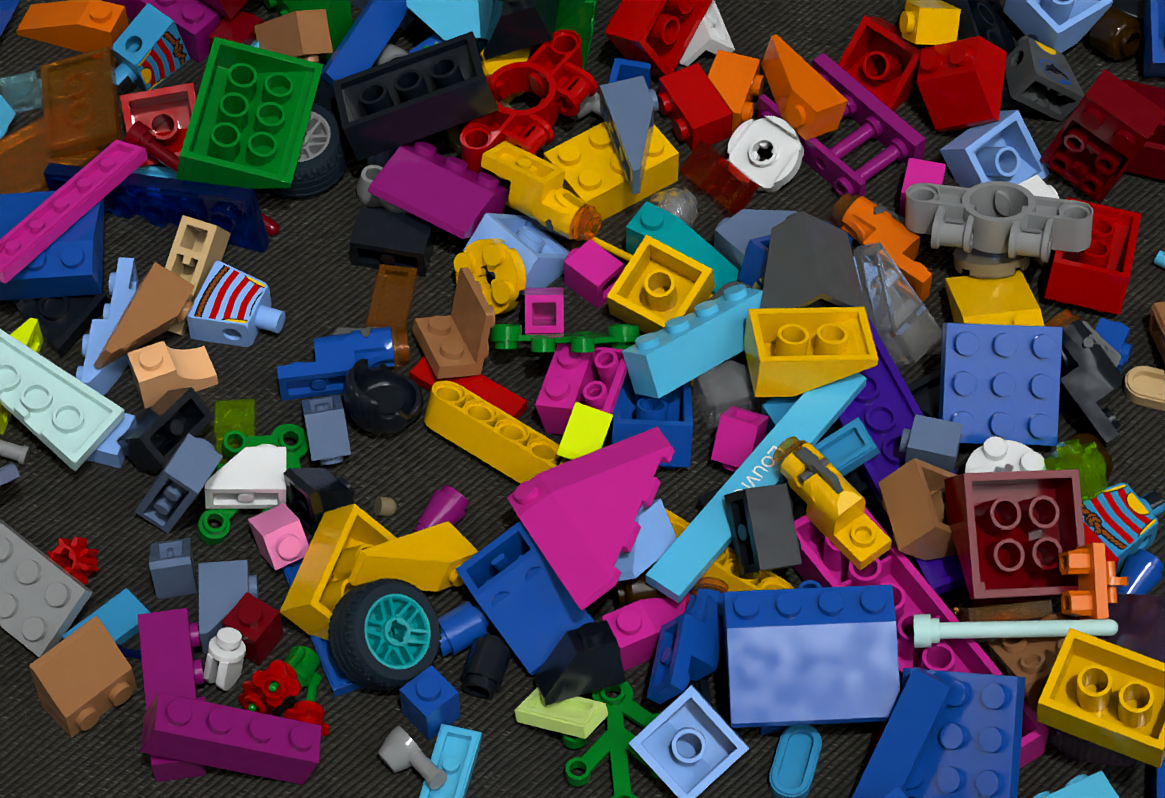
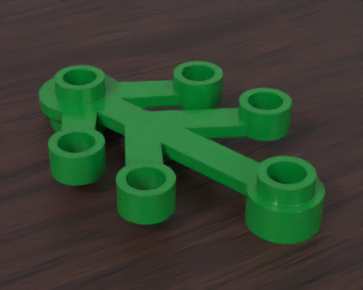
M495 324L491 328V341H494L495 349H517L518 341H531V352H555V346L558 343L570 342L571 352H595L597 343L611 342L612 348L626 349L634 345L636 338L641 336L639 334V325L635 324L608 325V333L578 331L574 333L522 334L521 324Z
M282 424L274 429L272 435L246 437L242 432L232 430L225 434L222 442L223 452L232 458L245 447H256L261 444L286 447L287 470L289 468H301L300 459L306 455L309 448L307 433L303 428L295 424ZM291 437L296 440L297 444L289 446L284 443L283 439ZM229 440H237L240 442L241 447L231 448L227 442ZM218 463L214 470L217 472L225 464ZM286 487V503L291 505ZM272 508L261 509V513H263V512H265V511H267V510H270V509H272ZM210 509L205 511L200 516L197 525L199 538L210 545L222 543L228 536L230 520L240 509ZM216 519L221 522L222 526L212 528L208 525L207 521Z
M626 681L592 692V700L606 703L608 716L606 717L607 731L582 757L570 759L565 767L568 783L577 787L583 786L589 782L593 770L610 753L614 795L611 798H637V796L631 793L627 752L648 767L653 777L662 780L629 744L635 735L624 728L623 719L624 715L644 729L660 713L651 714L633 701V689ZM617 692L620 695L616 698H610L606 696V693ZM562 733V741L568 748L578 749L587 742V738H571L567 734ZM574 768H582L586 771L581 776H575L571 773Z

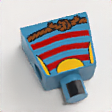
M148 3L112 45L111 50L119 66L106 79L121 94L133 82L145 91L153 90L183 66L190 57L175 22Z
M1119 483L1081 497L1083 521L1119 559L1116 575L1123 569L1129 555H1134L1139 549L1146 550L1155 541L1159 526L1156 516L1165 512V501L1157 491L1153 490L1139 498L1128 484Z

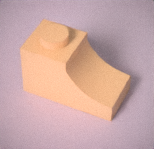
M164 341L127 353L132 378L145 409L152 407L169 390L192 387L196 392L218 384L217 374L205 346L179 350L166 346Z

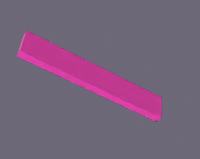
M116 139L0 239V282L7 283L140 167L148 159L146 148Z

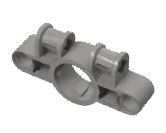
M1005 181L984 182L971 188L916 183L906 189L905 226L912 232L931 235V248L938 249L940 246L963 248L964 252L971 253L972 248L987 253H1008V258L1022 255L1038 257L1041 262H1048L1051 250L1080 252L1088 249L1091 245L1093 208L1085 202L1034 196L1025 187Z

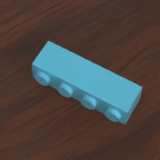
M743 284L728 287L723 291L724 295L699 303L694 307L695 311L670 319L665 323L663 329L636 338L634 345L622 351L634 393L659 399L744 351L743 343L748 309H760L763 290L746 288V285Z

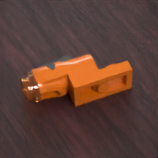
M850 193L844 194L832 210L831 217L836 220V225L849 233L862 246L861 254L868 252L874 265H879L882 268L887 284L921 305L930 295L932 273L922 263L914 261L919 252L920 236L906 228L905 217L887 210L886 207L858 194L853 196Z

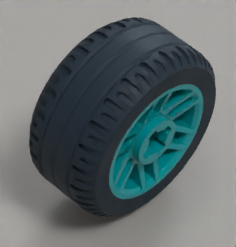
M394 578L375 580L349 590L338 601L335 609L332 611L328 629L329 647L331 646L332 649L330 651L333 654V659L336 660L339 670L344 672V675L350 681L363 688L383 691L403 687L429 666L434 665V660L437 659L439 647L441 646V629L439 628L440 623H438L439 617L436 615L437 611L433 608L434 605L430 603V599L426 598V594L421 592L419 588H416L415 585Z

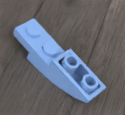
M119 257L116 272H111L109 276V294L112 295L111 303H105L103 319H92L90 333L84 334L82 339V355L85 357L84 366H78L76 378L103 396L116 383L129 364L126 354L102 369L93 366L138 288L139 279L134 258Z

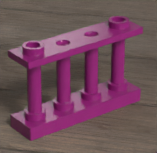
M824 52L813 59L812 68L848 100L842 118L844 116L851 117L861 127L830 149L825 147L815 137L804 140L798 134L804 148L802 160L830 183L840 197L848 199L853 203L857 198L865 197L866 181L896 159L903 161L906 165H908L909 158L923 160L926 138ZM765 94L761 95L758 99L757 120L765 118V116H775L782 119L777 104ZM869 138H876L886 147L885 150L855 171L841 160V158Z

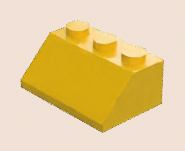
M355 503L324 512L280 609V613L307 634L328 640V629L332 611L335 609L338 601L349 590L356 587L348 581V578L360 551L396 539L397 537Z

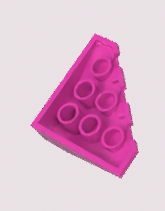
M658 427L540 472L532 479L521 483L507 497L517 516L581 610H584L616 586L621 575L618 568L614 567L618 556L622 550L624 553L631 552L641 529L638 522L634 521L642 505L644 508L651 506L661 484L659 479L654 477L661 461L663 463H670L675 452Z

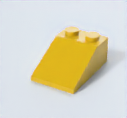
M1016 270V274L1009 277L995 279L974 278V276L969 275L945 278V286L954 323L1045 326L1041 309L1021 270Z
M865 307L748 309L743 345L755 397L797 396L878 365L879 359Z

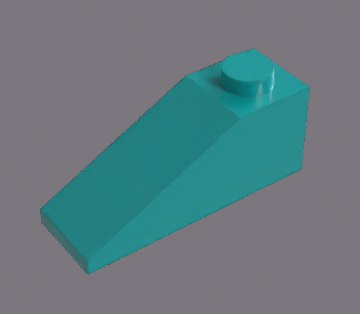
M648 201L644 203L626 226V252L631 255L635 253L647 234L713 269L715 288L711 294L714 295L723 285L729 282H739V269L679 217Z

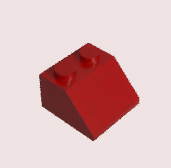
M864 15L838 65L895 112L919 88L917 76L921 48L928 46L914 44L902 38L900 29L880 17Z
M981 36L921 48L917 85L935 130L945 132L999 121L1006 51Z
M194 83L120 95L126 133L134 123L140 121L152 129V134L156 136L155 141L180 157L198 95ZM147 153L148 159L138 168L162 163Z

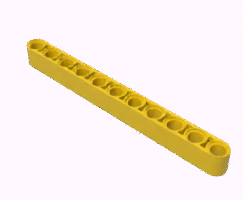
M438 381L432 386L424 416L426 426L521 484L532 479L540 472L571 461V459L556 455L559 444L461 385L451 381ZM665 508L675 535L678 538L690 523ZM729 546L693 586V589L696 591L698 589H712L723 594L729 591L794 589L790 583L771 571L739 576L735 551Z

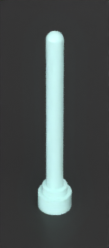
M914 614V648H931V643H940V639L1066 637L1069 628L1091 636H1113L1118 631V624L1112 619L939 622V618H931V614Z

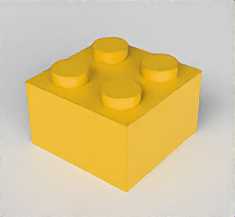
M646 234L606 296L609 312L628 324L639 325V330L646 334L655 333L663 329L668 320L686 316L695 311L694 307L707 301L715 288L713 269Z

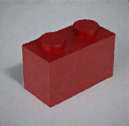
M699 63L659 78V94H657L659 110L663 115L669 116L677 138L680 141L684 140L692 152L732 136L733 113Z

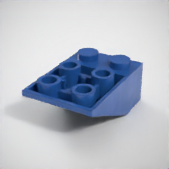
M521 520L456 568V571L475 600L532 676L540 670L567 631L580 628L589 622H595L586 608L581 610L577 606Z

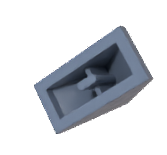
M191 537L151 543L149 566L157 599L197 594Z

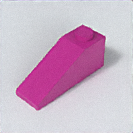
M698 591L688 592L680 603H677L668 596L665 599H643L602 616V621L607 620L617 639L623 671L655 658L661 626L685 613L690 594L697 596Z

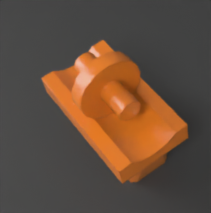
M1091 543L1076 547V550L1059 554V571L1061 574L1078 575V591H1065L1062 593V613L1080 617V620L1109 619L1108 604L1117 603V588L1127 587L1129 582L1128 577H1116L1115 561H1106L1105 543Z

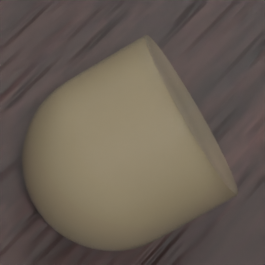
M378 496L375 499L374 513L376 516L390 517L396 512L397 504L392 498Z

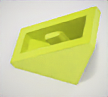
M575 402L556 455L573 460L603 448L613 414Z

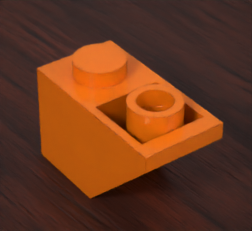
M718 49L708 78L733 113V134L742 123L752 119L755 103L752 100L754 96L760 97L765 76L760 75V59Z

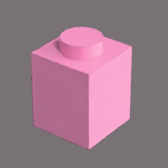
M285 503L248 519L260 554L274 570L304 558L309 544L300 519Z

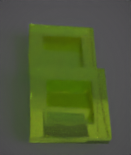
M255 399L221 400L215 402L214 431L216 452L223 456L219 462L220 464H226L232 459L222 450L223 438L227 432L237 430L246 437L256 436ZM229 440L227 442L231 448L241 447L240 442L237 440Z

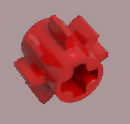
M74 537L73 540L59 538V546L53 551H48V555L82 584L87 585V577L93 572L99 571L96 558L99 551L86 548L87 538Z

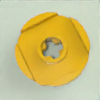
M498 238L481 239L472 242L462 253L456 255L454 259L456 283L460 268L468 267L475 281H479L481 284L482 294L488 305L493 306L495 315L505 314L516 307L519 302L516 301L519 291L525 289L526 270L524 262L514 248H508L506 244L502 243L504 242L503 240ZM487 270L495 274V279L491 281V285L487 281Z

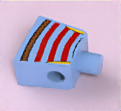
M216 260L186 317L191 339L249 347L253 345L260 329L280 333L286 314L284 311L271 308L270 290L265 282Z

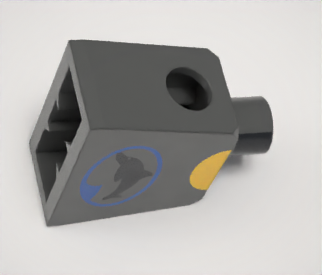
M1029 34L1021 37L1017 42V47L1006 57L1005 73L1011 98L1061 122L1078 106L1085 96L1066 58L1060 52L1040 43L1035 35Z

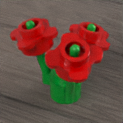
M295 646L289 651L284 662L282 660H273L264 671H255L252 676V682L245 681L242 684L244 692L238 696V699L243 708L273 716V709L280 706L283 699L288 696H297L301 688L307 686L306 701L295 703L292 709H287L284 712L283 718L321 725V736L328 735L330 731V726L324 723V708L315 702L317 688L322 680V676L316 672L320 665V659L312 649L306 646Z

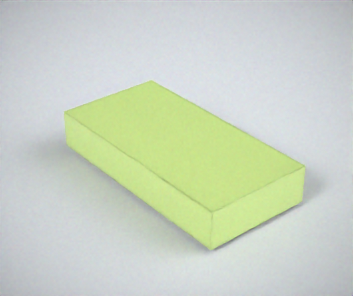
M538 687L514 710L516 720L519 723L586 739L608 716L606 703L578 696L546 706Z

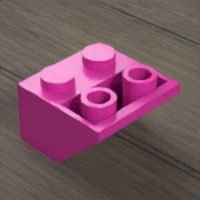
M557 344L535 404L546 433L564 435L575 402L610 414L613 413L628 371L622 353L624 349L595 346V352L581 353L571 352V344Z

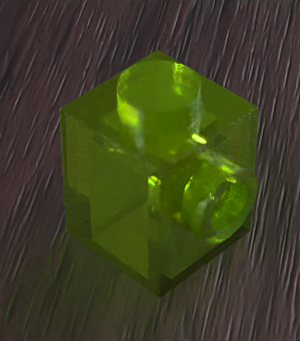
M1079 439L1061 442L1055 446L1056 451L1044 459L1047 470L1079 469L1081 501L1094 499L1108 488L1105 477V459L1101 453H1098L1095 441L1080 444Z

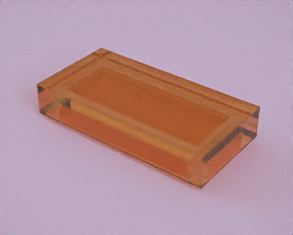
M379 265L366 327L390 326L392 336L405 338L418 278L417 268Z

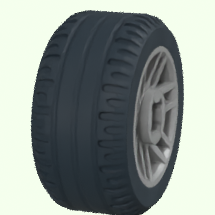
M313 103L291 188H267V190L280 197L306 199L323 194L341 180L348 165L349 155L347 137L336 114H333L331 110L322 105Z

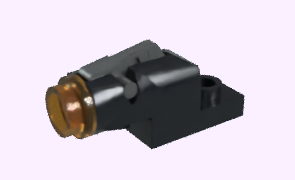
M1066 309L1045 324V326L1063 327L1061 365L1064 371L1069 369L1070 372L1060 379V389L1093 434L1101 440L1107 449L1118 441L1120 434L1116 429L1121 427V425L1108 407L1101 410L1099 406L1121 390V375L1117 369L1121 355L1087 322H1082L1078 315L1073 316L1069 309Z

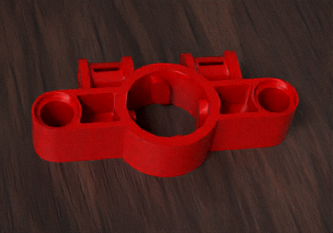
M558 30L554 32L553 40L544 42L526 62L507 64L490 76L499 110L484 117L471 120L460 133L462 160L468 163V169L476 173L488 172L489 170L481 167L482 154L504 141L536 156V153L543 145H548L554 140L555 134L552 127L557 121L558 112L568 117H574L579 112L581 103L587 97L594 96L598 91V84L594 77L583 69L582 45L579 34L572 30ZM517 92H533L539 97H544L536 107L526 110H513L500 104L503 99Z

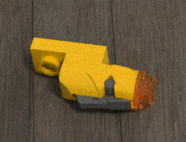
M507 141L482 154L481 167L495 173L501 179L511 181L509 205L529 216L534 227L577 241L582 239L586 241L592 240L598 233L602 222L601 214L596 212L594 206L563 188L564 169Z
M795 436L786 439L779 445L773 454V460L777 463V470L787 479L789 486L807 503L806 517L860 571L891 549L892 539L864 513L865 498L812 444L806 440H799Z

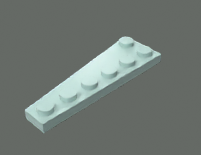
M0 329V403L71 469L76 471L124 419V409Z

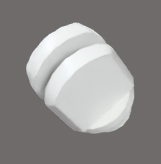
M231 627L221 628L217 632V636L213 637L208 645L204 679L208 683L216 682V686L224 691L232 688L240 677L246 652V645L241 640L242 635L237 629Z

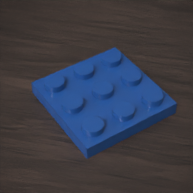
M943 322L938 419L963 424L960 443L984 444L990 437H1000L1004 440L1016 441L1024 445L1057 446L1063 327Z
M903 668L902 691L913 670L912 668ZM925 670L954 686L955 689L912 776L905 795L914 798H1017L1026 677Z

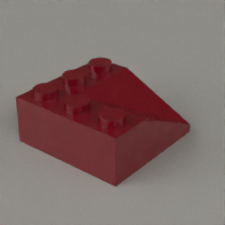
M1079 469L963 473L944 479L947 519L971 600L1061 598L1062 593L1065 591H1078V575H1062L1059 571V554L1076 550V547L1085 545Z

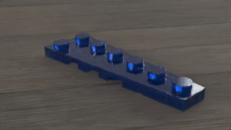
M49 163L43 172L49 191H57L83 167ZM130 174L104 197V212H109L112 215L130 219L136 214L144 216L147 220L151 221L152 225L164 228L167 223L179 225L182 215L219 226L231 233L227 244L265 252L270 243L254 189Z

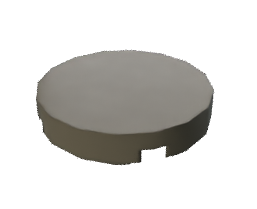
M955 248L953 252V266L955 270L961 274L964 272V269L969 270V276H974V278L995 279L1009 277L1016 274L1015 268L1020 267L1024 271L1030 264V256L1017 255L1015 258H1008V253H987L972 248L971 253L964 252L963 248Z

